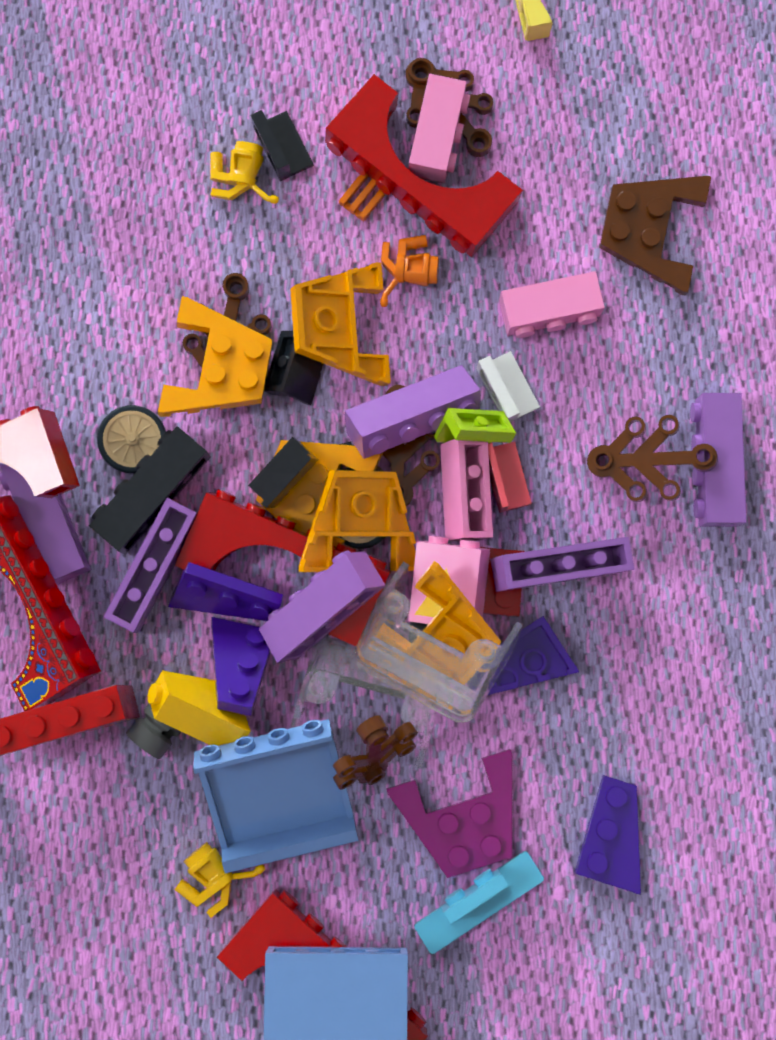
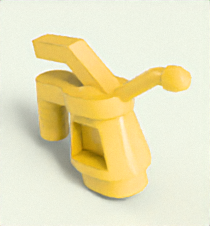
M237 141L235 149L231 150L230 173L223 172V153L211 152L210 179L235 187L229 191L212 188L210 195L215 198L234 200L248 189H252L265 201L273 204L278 203L279 197L275 195L268 196L256 185L255 178L264 161L262 156L263 147L251 142Z
M205 842L183 862L188 867V873L206 888L200 892L182 878L174 890L196 907L219 890H222L221 899L206 911L209 917L212 918L229 904L232 880L255 877L265 871V866L263 864L258 865L253 871L225 873L222 857L217 848H212L208 842Z

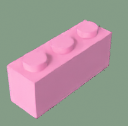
M429 74L408 167L419 178L445 183L447 172L454 173L457 154L452 153L454 143L460 144L464 124L459 123L461 113L467 114L471 96L465 94L467 81Z
M596 271L503 290L499 297L507 336L516 335V338L532 336L535 334V330L547 328L548 332L564 329L566 324L577 321L579 325L591 324L598 320L597 317H600L605 308Z
M453 439L440 444L445 537H448V541H460V539L477 541L493 538L488 442Z

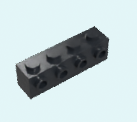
M178 426L173 431L168 430L161 436L157 443L159 447L151 456L149 454L145 455L138 462L135 468L137 472L131 479L123 480L114 490V495L116 496L108 505H101L92 515L93 522L89 527L124 555L128 553L154 523L166 498L174 500L211 458L202 446Z

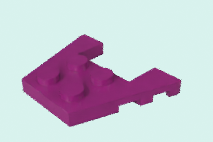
M511 749L481 758L492 790L490 793L428 813L424 810L415 779L386 788L392 801L447 878L512 857Z

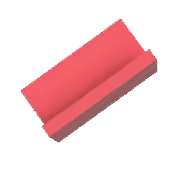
M511 442L494 447L492 443H488L490 481L499 513L531 505L516 443Z

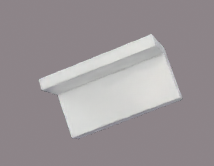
M511 351L493 360L491 356H488L478 361L476 369L497 410L503 411L510 422L540 408Z

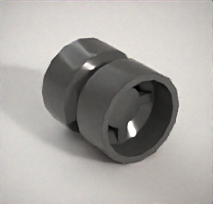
M148 704L144 709L146 716L144 718H137L126 732V735L142 750L157 759H161L172 745L170 738L172 736H179L181 731L154 719L151 704Z

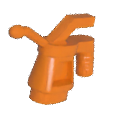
M426 235L399 239L396 264L389 259L390 242H383L381 264L394 279L382 294L380 299L381 307H387L388 296L398 283L408 282L427 287L429 284H437L439 256H431L430 253L407 256V251L428 247Z

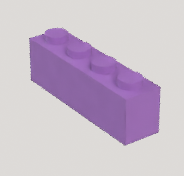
M460 365L345 410L346 433L363 459L375 454H381L390 448L413 441L417 437L437 430L448 408L480 410L481 389L465 368Z
M702 393L695 399V403L691 404L690 409L691 421L696 422V435L692 436L691 449L693 450L699 444H709L716 450L718 462L708 472H700L693 468V485L698 486V499L694 500L693 505L694 517L699 518V527H738L747 523L742 393ZM702 451L697 455V459L700 462H706L710 458V454L706 451Z
M0 463L2 469L0 481L6 491L10 490L14 502L17 504L28 530L33 535L44 561L48 564L56 584L58 585L92 570L61 494L53 498L35 497L22 475L10 466Z
M166 498L104 614V618L133 633L139 634L176 564L197 515L195 511Z
M629 537L506 554L490 559L496 592L635 570Z
M344 551L338 554L332 560L333 565L327 570L315 574L310 579V585L293 593L289 597L290 602L287 605L269 614V620L259 628V631L277 663L299 659L386 586L366 551L354 553Z

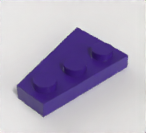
M188 562L171 595L168 607L268 621L269 614L280 608L283 594Z
M544 616L501 642L497 651L467 683L475 696L479 698L578 673L579 670Z
M211 617L217 709L247 716L252 715L271 653L259 631L260 627Z
M602 775L574 873L641 895L637 786Z

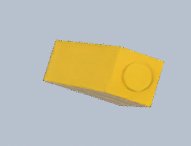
M162 670L156 682L151 684L148 690L147 699L148 703L151 704L154 719L208 745L214 744L219 746L235 742L241 737L248 736L251 732L245 715L217 709L215 680Z

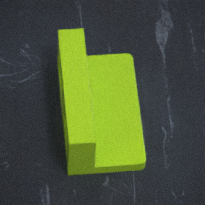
M448 408L434 438L437 442L441 443L453 439L484 441L488 443H511L516 435V431L503 411Z

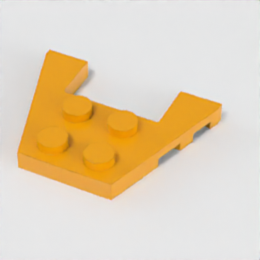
M381 262L372 263L359 269H350L341 274L328 275L299 283L290 289L294 350L296 353L379 386H387L391 383L389 355L358 353L354 292L379 294L383 291Z
M182 296L176 322L177 328L209 333L198 389L163 384L158 408L159 417H169L173 413L188 412V414L198 413L202 409L220 407V409L262 404L272 350V339L188 297Z
M289 440L280 441L275 455L284 447V445ZM300 441L319 460L275 508L265 509L276 519L279 515L295 522V529L307 533L308 529L312 527L329 471L339 470L341 465L356 471H376L383 453L363 459L357 448L352 445ZM259 495L256 498V501L260 504L264 501ZM334 536L332 545L337 547L338 542L344 544L345 540Z
M329 471L299 564V572H320L327 570L332 565V542L334 536H390V571H414L416 554L414 544L416 541L414 533L409 530L405 515L407 509L396 472Z
M434 561L418 580L415 588L440 605L442 609L413 642L384 622L365 647L375 653L379 649L392 654V660L403 664L405 661H409L423 667L422 672L462 688L497 651L501 640L439 563Z

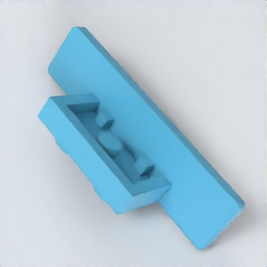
M523 851L493 872L489 869L481 873L473 880L474 885L464 891L462 888L454 891L445 898V904L414 924L415 930L431 954H435L544 881L543 875L527 851Z

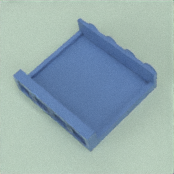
M329 719L322 721L311 720L302 726L289 729L278 728L265 735L256 737L245 736L237 739L235 742L219 746L214 744L208 745L201 750L194 751L193 770L195 774L199 773L222 849V865L225 873L359 841L347 788L339 790L333 780V777L337 774L333 764L339 759Z
M268 946L265 953L264 1040H407V948Z

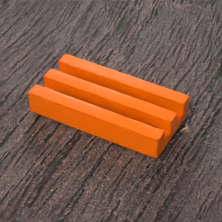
M368 174L365 176L359 175L339 200L341 206L363 222L386 195L379 189L362 212L358 210L376 187V181L372 178L352 204L349 203L350 199L369 177Z

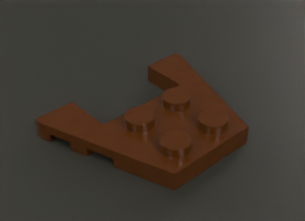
M711 176L613 184L599 248L633 268L635 266L651 275V278L659 283L663 282L674 288L675 292L680 295L686 296L694 265L661 258L673 201L704 207L707 201Z

